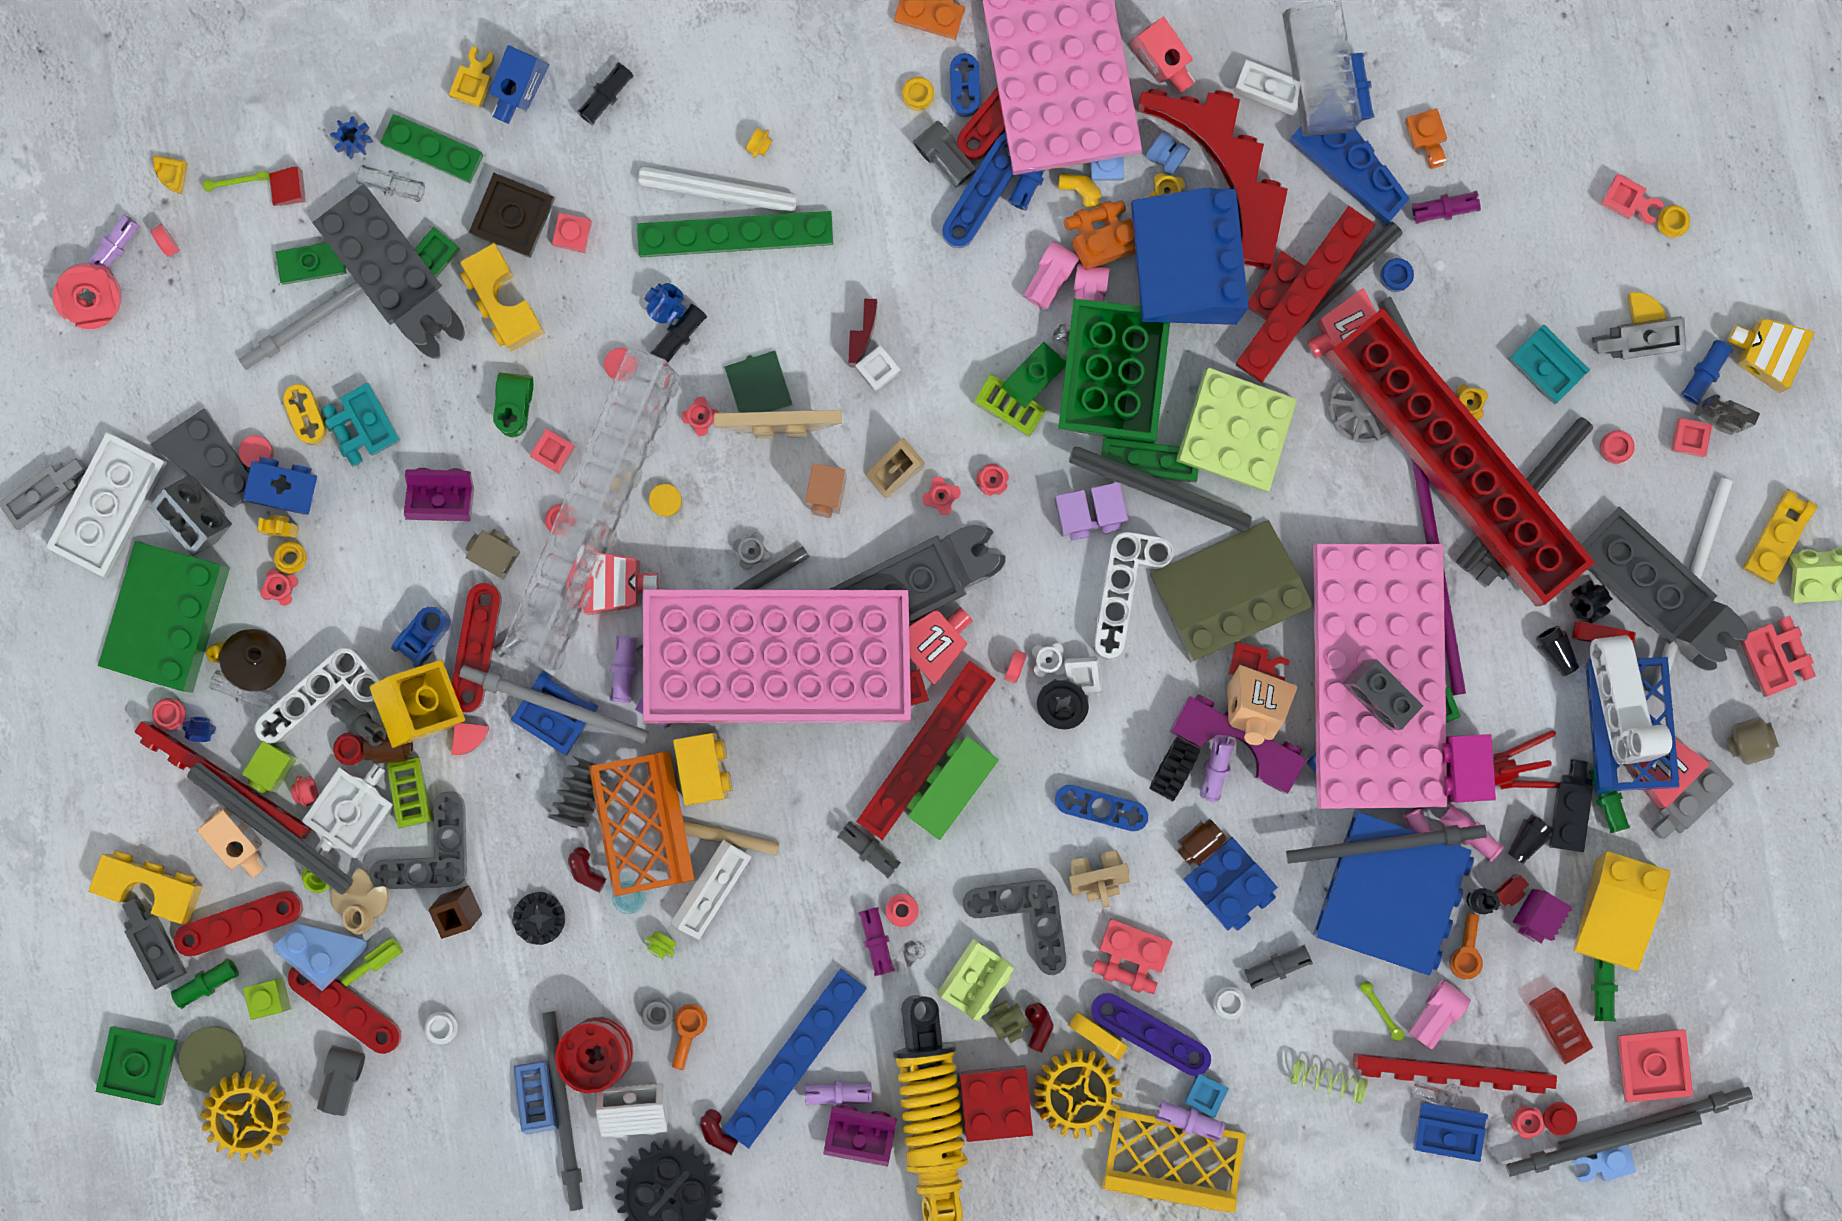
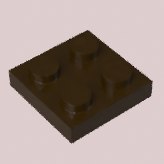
M493 172L469 233L531 258L555 198L552 195Z

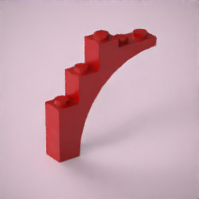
M1150 89L1148 93L1142 91L1137 112L1162 119L1184 131L1202 146L1216 163L1229 188L1236 189L1244 265L1269 270L1273 262L1288 188L1281 187V183L1275 180L1263 179L1261 183L1256 182L1264 144L1258 143L1257 138L1249 135H1238V138L1232 137L1240 99L1233 98L1234 95L1230 92L1216 90L1214 93L1208 92L1205 104H1199L1198 99L1189 96H1181L1180 99L1167 97V93L1161 90Z

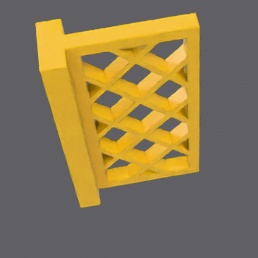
M1122 1110L1115 1112L1101 1190L1225 1213L1236 1212V1196L1246 1133L1224 1129L1221 1139L1223 1137L1237 1139L1235 1154L1226 1160L1223 1159L1214 1146L1216 1142L1206 1137H1203L1207 1145L1192 1155L1181 1139L1186 1134L1181 1133L1178 1135L1174 1128L1178 1127L1157 1121L1154 1116ZM1121 1118L1134 1120L1142 1133L1128 1143L1119 1132ZM1141 1122L1151 1123L1153 1125L1146 1129ZM1158 1125L1167 1126L1175 1137L1162 1148L1158 1147L1148 1133ZM1145 1135L1156 1152L1140 1162L1130 1145ZM1119 1138V1140L1124 1146H1122L1116 1151L1117 1142ZM1175 1142H1178L1188 1158L1173 1168L1162 1152ZM1210 1147L1221 1164L1206 1174L1195 1157ZM1124 1149L1128 1151L1137 1164L1127 1173L1113 1170L1115 1156ZM1157 1155L1160 1156L1169 1169V1172L1161 1178L1151 1177L1143 1166ZM1234 1159L1233 1170H1231L1228 1163ZM1190 1161L1202 1176L1192 1185L1183 1183L1176 1173L1178 1169ZM1224 1167L1231 1177L1230 1190L1216 1189L1208 1177ZM1140 1168L1145 1176L1132 1173ZM1172 1174L1177 1182L1164 1179ZM1205 1180L1210 1188L1197 1185Z

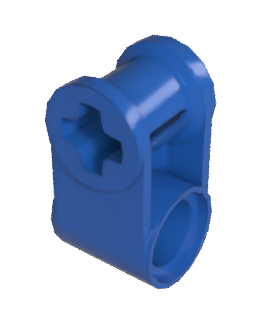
M423 608L409 626L397 637L391 649L394 652L400 651L413 661L415 668L422 666L451 626L449 614L442 608ZM431 613H436L440 618V625L434 631L430 630L426 624V619Z

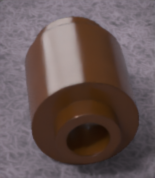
M375 734V737L382 742L378 746H372L365 739L363 740L365 760H372L373 763H401L407 761V756L413 755V742L392 748L388 735H386L384 740L378 734Z
M1211 819L1205 823L1201 821L1178 840L1181 847L1177 852L1189 866L1194 862L1200 866L1223 847L1221 843L1227 838Z

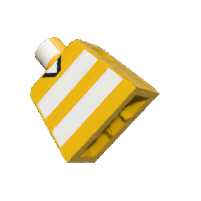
M1761 319L1754 324L1752 330L1736 324L1731 330L1727 342L1743 349L1737 361L1741 368L1781 393L1790 389L1815 332L1769 319Z

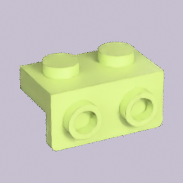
M1842 548L1823 552L1802 550L1799 553L1790 554L1788 562L1793 568L1790 598L1793 603L1842 600Z
M972 939L936 994L978 1022L983 1015L988 1013L1000 989L1009 982L1014 966L989 948Z

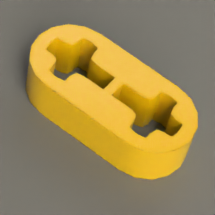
M296 384L290 386L284 393L283 401L296 436L299 440L309 445L321 443L326 437L327 427L315 395L304 385ZM297 392L303 396L307 395V399L303 400L305 412H302L298 405L292 404V401L296 399L295 393ZM308 417L313 425L319 426V429L315 430V437L312 438L308 434H303V431L307 429L304 418Z
M1076 1012L1068 1024L1073 1030L1118 1060H1121L1129 1048L1124 1042L1079 1012Z

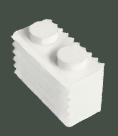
M653 1083L652 1085L646 1084L644 1086L640 1084L637 1087L633 1085L631 1087L625 1086L624 1088L619 1086L618 1088L612 1087L611 1089L607 1088L602 1092H597L596 1114L601 1137L613 1136L620 1138L625 1135L635 1134L654 1135L658 1132L668 1131V1110L663 1084L659 1083L656 1085Z

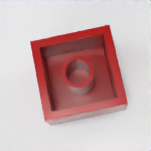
M1025 1065L960 1071L967 1142L1033 1136L1027 1069Z

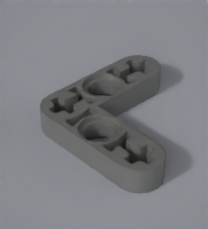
M444 792L438 795L434 801L435 858L386 859L377 861L373 864L369 873L370 881L375 887L387 886L388 889L453 887L465 880L467 875L465 802L461 795L456 792ZM447 797H451V801L458 804V808L452 810L451 814L452 820L459 819V826L452 824L441 826V820L448 821L447 810L441 809V803H446ZM447 830H454L459 836V843L452 849L446 848L441 841L443 833ZM432 862L437 863L436 869H446L449 867V863H453V867L459 869V875L454 876L453 882L449 881V876L447 875L436 876L437 883H433L434 869ZM399 864H404L402 876L405 884H400L401 877L388 878L387 884H385L383 878H378L377 876L378 871H382L384 865H387L389 871H400ZM415 864H422L427 870V877L421 883L414 882L410 878V869Z
M1033 880L975 888L965 894L963 908L968 916L972 918H987L1030 912L1036 962L1039 969L1047 975H1056L1064 970L1066 952L1056 887L1047 880ZM1044 885L1046 890H1051L1052 896L1046 899L1047 908L1054 906L1055 913L1044 912L1035 916L1034 909H1041L1040 900L1033 898V893L1038 892V886ZM1008 889L1016 891L1019 895L1018 905L1011 909L1004 907L1000 901L1002 893ZM990 891H996L995 902L999 909L998 911H991L992 904L982 906V912L975 913L973 907H968V902L973 900L974 894H979L980 898L984 900L991 899ZM1051 918L1055 921L1056 931L1052 936L1044 937L1038 932L1037 926L1041 919ZM1059 939V946H1052L1054 955L1060 956L1061 962L1055 964V969H1050L1048 964L1042 963V958H1046L1048 954L1046 946L1039 948V941L1052 942Z

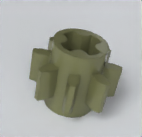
M1004 1001L993 1007L996 1015L988 1019L999 1041L1008 1037L1010 1043L1024 1037L1021 1029L1029 1025L1018 1003L1009 1007L1007 1001Z

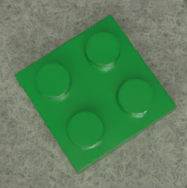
M111 1026L95 1092L159 1106L163 1105L178 1039Z

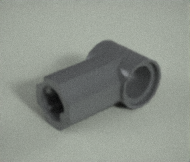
M938 120L912 141L919 153L930 164L934 163L955 188L967 181L976 171V167L956 146L954 137Z
M334 1045L331 1046L324 1066L326 1077L317 1105L318 1110L332 1115H346L354 1084L359 1080L364 1066V1053Z

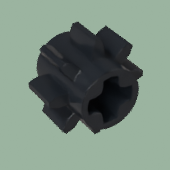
M1589 580L1571 591L1575 598L1569 605L1578 619H1588L1590 623H1594L1611 612L1607 605L1613 598L1610 597L1605 585H1594L1592 580Z

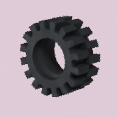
M1176 737L1164 756L1149 789L1174 801L1193 769L1201 749Z

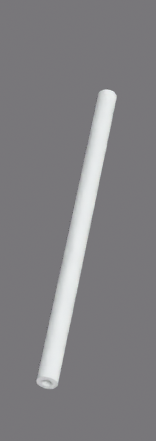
M1720 478L1690 568V571L1700 580L1733 484L1732 480ZM1675 640L1671 644L1666 641L1661 656L1668 657L1669 674L1678 650ZM1661 666L1657 668L1652 683L1653 687L1662 679ZM1661 685L1657 689V691H1659L1663 695V688Z

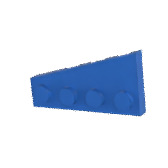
M1331 92L1291 136L1289 142L1387 225L1410 198L1387 166L1382 165L1375 156L1374 148L1368 140L1365 141L1355 128V122L1349 114L1346 115L1337 103L1339 100Z

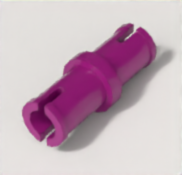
M1477 190L1451 197L1448 194L1440 196V199L1412 203L1415 224L1441 218L1447 221L1452 220V216L1481 211L1480 199H1477L1479 197Z
M879 907L858 912L866 941L863 943L864 947L869 949L874 976L894 972L895 969L893 968L887 942H890L888 935L885 936Z

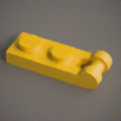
M1787 489L1777 503L1742 569L1770 585L1775 584L1805 526L1815 513L1817 504L1810 500L1805 502L1797 498V493ZM1789 508L1798 512L1795 520L1785 516Z

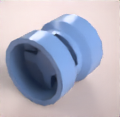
M1163 130L1145 157L1153 163L1159 162L1167 173L1173 175L1191 148L1183 143H1176L1173 141L1172 135Z

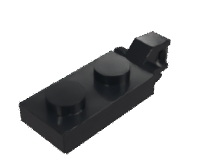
M1571 759L1569 776L1562 775L1561 782H1558L1552 820L1553 831L1551 832L1549 842L1550 848L1584 852L1593 792L1592 779L1586 778L1588 761Z

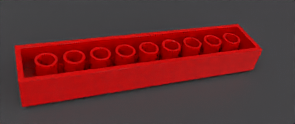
M1383 308L1326 354L1329 360L1536 607L1546 605L1596 563Z

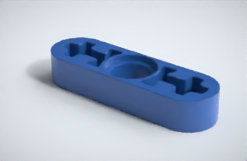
M1074 785L1061 787L1055 795L1056 807L1062 813L1128 831H1139L1148 822L1147 809L1138 802ZM1069 790L1075 791L1074 797L1085 800L1084 794H1090L1091 797L1086 805L1087 814H1081L1080 810L1083 806L1075 804L1070 809H1066L1065 802L1060 801L1061 795H1067ZM1100 798L1106 799L1111 805L1109 815L1104 818H1099L1092 812L1094 801ZM1116 802L1123 803L1120 808L1123 811L1131 812L1133 807L1138 808L1137 813L1142 815L1141 822L1135 821L1134 826L1128 825L1129 819L1118 816V823L1112 822L1111 820L1117 810Z

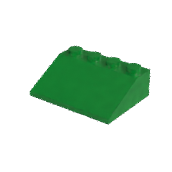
M1074 298L1058 429L1110 439L1154 444L1157 440L1170 323L1142 322L1141 306Z
M135 541L98 666L179 691L193 693L230 568Z

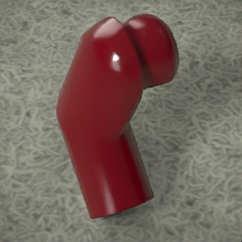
M583 847L575 848L568 857V865L573 879L600 893L607 878L590 870L587 862L590 853L587 849Z
M1031 1003L1026 1007L1025 1015L1029 1019L1034 1032L1027 1046L1042 1053L1054 1028V1023L1043 1004Z
M714 1109L707 1110L704 1116L700 1118L699 1124L705 1142L732 1156L738 1141L722 1133L719 1124L722 1119L721 1114Z

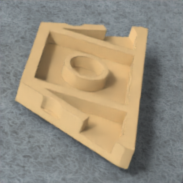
M842 410L714 413V427L753 434L756 439L774 438V433H786L788 438L807 437V432H814L842 424Z

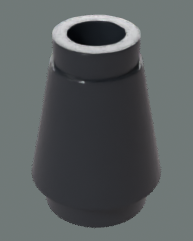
M1554 626L1537 636L1536 640L1539 644L1537 648L1562 676L1570 675L1580 667L1566 631H1562L1559 626Z
M1531 814L1528 819L1524 818L1508 854L1524 864L1527 859L1533 856L1551 839L1549 835L1553 828L1534 814Z

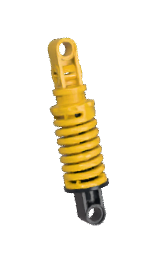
M912 995L906 998L901 1006L906 1048L893 1052L896 1066L900 1068V1074L897 1076V1079L900 1083L908 1082V1085H903L899 1088L900 1095H909V1098H903L900 1101V1106L902 1108H911V1110L902 1113L904 1121H912V1123H907L903 1126V1131L906 1134H914L907 1136L904 1140L905 1145L909 1148V1151L906 1153V1171L917 1173L919 1177V1184L916 1186L917 1194H922V1215L924 1221H962L963 1210L959 1190L963 1189V1183L959 1179L958 1168L966 1166L968 1158L963 1153V1150H959L964 1147L965 1141L959 1137L963 1133V1127L959 1124L962 1114L957 1111L961 1105L960 1101L956 1098L959 1094V1089L955 1086L958 1078L953 1073L956 1070V1064L952 1060L956 1051V1045L942 1043L939 1007L936 1001L927 996ZM922 1002L925 1005L926 1012L918 1020L914 1010L916 1005Z

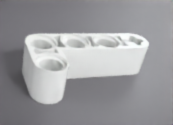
M1123 532L1113 539L1109 549L1094 637V650L1100 658L1111 660L1123 652L1138 567L1150 569L1165 567L1174 555L1173 547L1166 539L1131 532ZM1126 539L1133 543L1134 553L1131 556L1124 557L1118 553L1117 543L1120 540ZM1159 545L1165 549L1166 558L1164 561L1155 562L1150 558L1149 550L1151 546ZM1118 571L1125 573L1129 579L1128 586L1124 589L1114 587L1111 582L1113 573ZM1115 603L1122 607L1123 617L1121 620L1112 621L1106 616V607L1109 604ZM1103 624L1110 628L1121 627V633L1116 630L1113 632L1112 641L1117 643L1118 647L1113 648L1110 653H1106L1105 647L1100 645V641H1105L1109 633V629L1102 630Z
M1627 635L1594 639L1590 645V655L1615 761L1619 765L1653 761L1667 755L1672 748V736L1666 725L1652 726L1632 640Z
M348 648L338 649L258 719L255 725V733L261 741L266 743H282L345 688L359 701L375 703L373 696L366 697L363 694L362 685L368 679H372L377 683L383 678L358 651ZM350 654L354 658L355 664L351 671L345 673L340 665L341 659ZM322 676L327 677L330 682L329 690L324 694H320L316 689V682ZM297 698H301L305 703L304 712L299 716L294 715L291 710V705ZM284 718H286L287 720L291 721V724H290V722H281V721H282ZM281 722L276 727L277 735L268 734L271 730L269 723Z

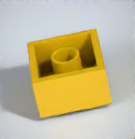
M442 660L388 676L369 686L392 748L446 731L465 721Z
M709 733L673 740L684 806L728 799L727 792L733 791L730 771L724 772L722 759H727L724 739H718L717 734Z

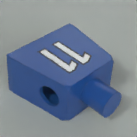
M508 45L489 91L490 95L499 98L491 116L509 124L517 107L527 111L550 64ZM516 84V91L512 94L511 89Z

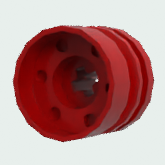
M602 1016L588 1018L567 1031L558 1042L555 1053L556 1070L563 1082L575 1091L587 1094L602 1092L622 1078L630 1068L634 1055L632 1039L625 1027L613 1019ZM596 1046L601 1047L600 1053L604 1055L598 1060L594 1058L595 1052L591 1050Z

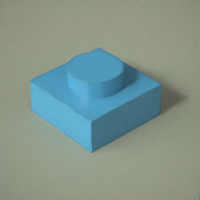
M1199 1074L1196 1076L1184 1103L1215 1118L1229 1088Z

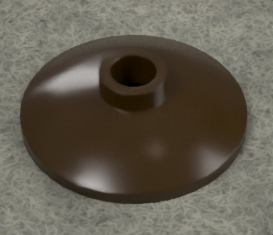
M247 629L233 634L225 641L220 652L219 664L224 677L235 687L245 691H262L275 685L282 677L286 668V654L281 643L273 635L258 629ZM256 652L260 655V658L253 660L248 654Z

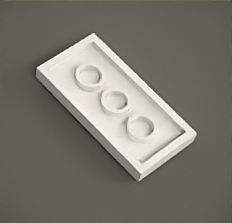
M106 432L46 548L107 578L167 462Z

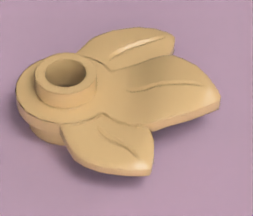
M358 868L351 877L353 883L346 893L341 895L334 889H331V902L334 910L342 916L345 928L354 934L360 935L369 932L374 925L375 918L385 912L389 902V891L387 886L375 887L370 881L369 873L363 868ZM359 914H361L362 922L359 920Z

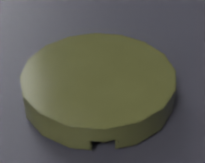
M220 1026L204 1027L191 1033L183 1042L178 1055L179 1069L184 1080L194 1089L208 1093L213 1086L220 1087L219 1082L224 1077L232 1083V1075L238 1072L242 1076L246 1065L244 1046L236 1034Z

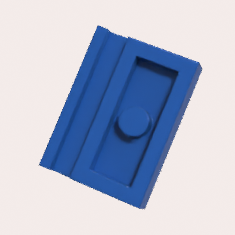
M1427 1102L1420 1103V1114L1417 1120L1413 1144L1415 1151L1476 1162L1481 1161L1488 1114Z

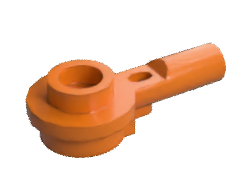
M1466 913L1462 947L1456 949L1451 954L1449 960L1452 973L1463 980L1476 977L1483 967L1482 957L1479 951L1475 949L1479 915Z
M696 1004L683 1005L675 1015L674 1023L680 1037L671 1066L679 1070H684L692 1039L701 1034L707 1025L706 1012Z

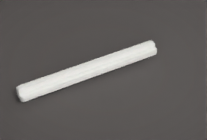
M641 167L638 175L639 184L647 187L790 213L795 212L797 206V196L785 192L648 167Z

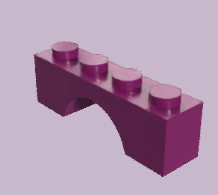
M1197 694L1195 699L1191 696L1187 697L1169 731L1170 733L1196 747H1201L1216 735L1236 738L1242 741L1254 756L1256 762L1255 778L1284 794L1290 792L1307 760L1300 756L1302 751L1300 748L1284 741L1283 745L1267 739H1264V742L1260 745H1251L1244 739L1245 731L1236 729L1229 724L1228 710H1226L1225 714L1213 709L1215 704L1213 701Z

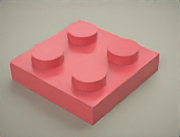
M1685 1029L1617 1035L1625 1102L1693 1096Z

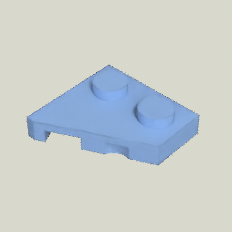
M297 923L273 947L274 952L323 991L367 949V942L363 939Z

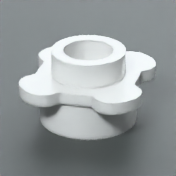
M1054 643L1051 647L1036 645L1032 649V656L1035 657L1036 663L1034 667L1036 676L1044 677L1050 673L1062 675L1065 672V664L1062 663L1064 648L1061 644ZM1047 657L1052 659L1051 663L1045 661Z

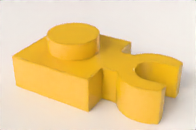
M473 46L468 54L470 66L469 68L459 66L449 96L452 99L481 109L492 81L491 76L484 73L493 66L495 56L492 52H489L486 60L479 62L476 60L479 50Z
M269 515V520L259 518L257 532L268 536L297 539L298 526L289 523V517Z

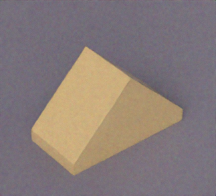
M903 437L865 475L887 499L924 469L925 462Z

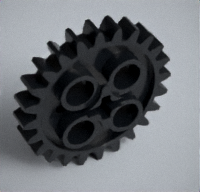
M669 1139L664 1140L663 1148H659L658 1144L652 1141L651 1152L648 1153L645 1148L640 1147L638 1152L641 1159L630 1156L628 1161L633 1168L622 1167L620 1170L627 1179H621L616 1182V1185L623 1188L624 1192L616 1194L615 1199L624 1201V1204L617 1209L618 1213H628L629 1216L624 1221H663L662 1212L667 1209L676 1211L679 1221H706V1218L716 1220L718 1217L711 1208H718L722 1205L720 1200L714 1198L715 1195L723 1192V1188L714 1186V1183L721 1178V1175L710 1174L715 1163L711 1162L705 1165L702 1162L706 1156L705 1151L698 1156L693 1154L695 1144H692L686 1151L683 1150L682 1140L678 1141L675 1148L671 1147ZM663 1162L674 1164L677 1170L676 1176L672 1178L662 1176L659 1170L660 1164ZM684 1171H689V1177L674 1193L676 1200L670 1197L654 1216H649L648 1212L665 1192L662 1187L667 1190L670 1189ZM689 1184L697 1185L701 1190V1197L697 1200L688 1199L684 1194V1187ZM640 1187L652 1189L654 1192V1200L652 1202L644 1203L640 1201L637 1195Z

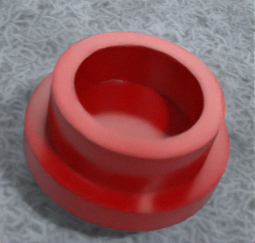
M350 732L340 735L333 745L335 758L345 765H355L361 762L364 758V739L360 735H354Z
M1555 1102L1549 1105L1544 1112V1125L1551 1133L1564 1136L1575 1129L1577 1114L1569 1104Z

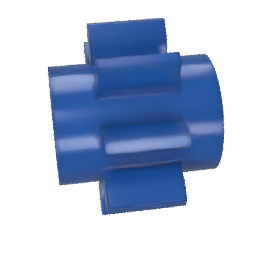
M351 116L350 122L342 123L338 120L339 128L337 132L330 133L333 139L339 141L334 149L338 153L346 149L349 159H353L354 153L361 152L363 155H366L365 147L367 143H373V139L364 134L370 127L366 123L358 127L354 116ZM350 133H353L357 139L353 143L347 137Z
M658 283L655 288L651 287L644 297V300L649 303L646 307L647 314L658 323L669 322L672 324L674 319H679L686 310V307L681 304L684 300L682 291L670 283L663 285Z

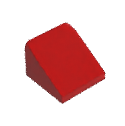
M298 166L269 173L273 206L306 202L303 171Z

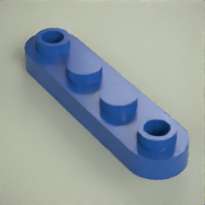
M1006 133L1001 134L996 139L943 224V238L953 248H964L973 241L1013 177L1010 156L1004 153V148L1008 146ZM957 227L965 231V234L960 238L955 237L952 233Z

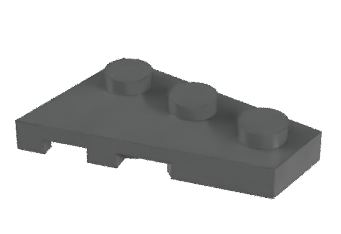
M202 409L150 444L230 507L235 508L243 502L249 471L207 409Z

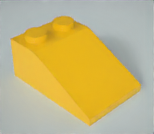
M1609 851L1596 858L1573 952L1633 971H1639L1664 902L1671 871Z

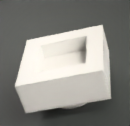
M881 345L855 365L856 369L875 392L901 372L900 368Z
M1099 656L1066 659L1065 671L1067 679L1069 678L1076 685L1081 684L1084 693L1101 692L1103 685Z

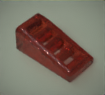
M1552 988L1529 1003L1538 1022L1565 1065L1593 1048L1566 994L1560 989ZM1562 1014L1566 1016L1554 1024L1551 1023L1552 1020ZM1569 1026L1572 1027L1571 1030L1558 1037L1557 1033ZM1575 1037L1579 1038L1578 1042L1566 1049L1563 1045Z

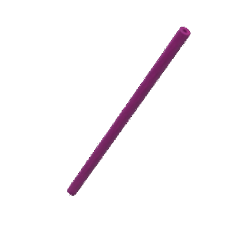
M1411 458L1426 544H1440L1428 477ZM1444 571L1445 653L1454 696L1466 694Z

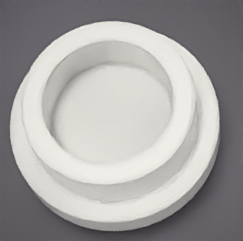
M1227 986L1216 992L1213 998V1007L1220 1017L1233 1020L1240 1017L1245 1011L1246 999L1239 989Z
M435 1012L426 1020L425 1034L431 1042L442 1045L451 1042L456 1037L458 1023L456 1018L449 1012Z

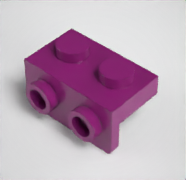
M428 468L405 470L407 484L404 505L405 520L471 521L474 484L470 471L458 468L449 470H431Z
M850 1105L832 1107L823 1155L888 1167L897 1119L882 1111L860 1112L856 1107Z

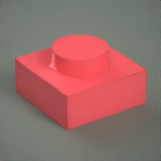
M559 213L552 245L558 248L585 253L592 224L591 219Z
M1683 418L1677 419L1671 451L1702 458L1706 457L1712 424Z
M546 428L530 457L559 474L576 446Z

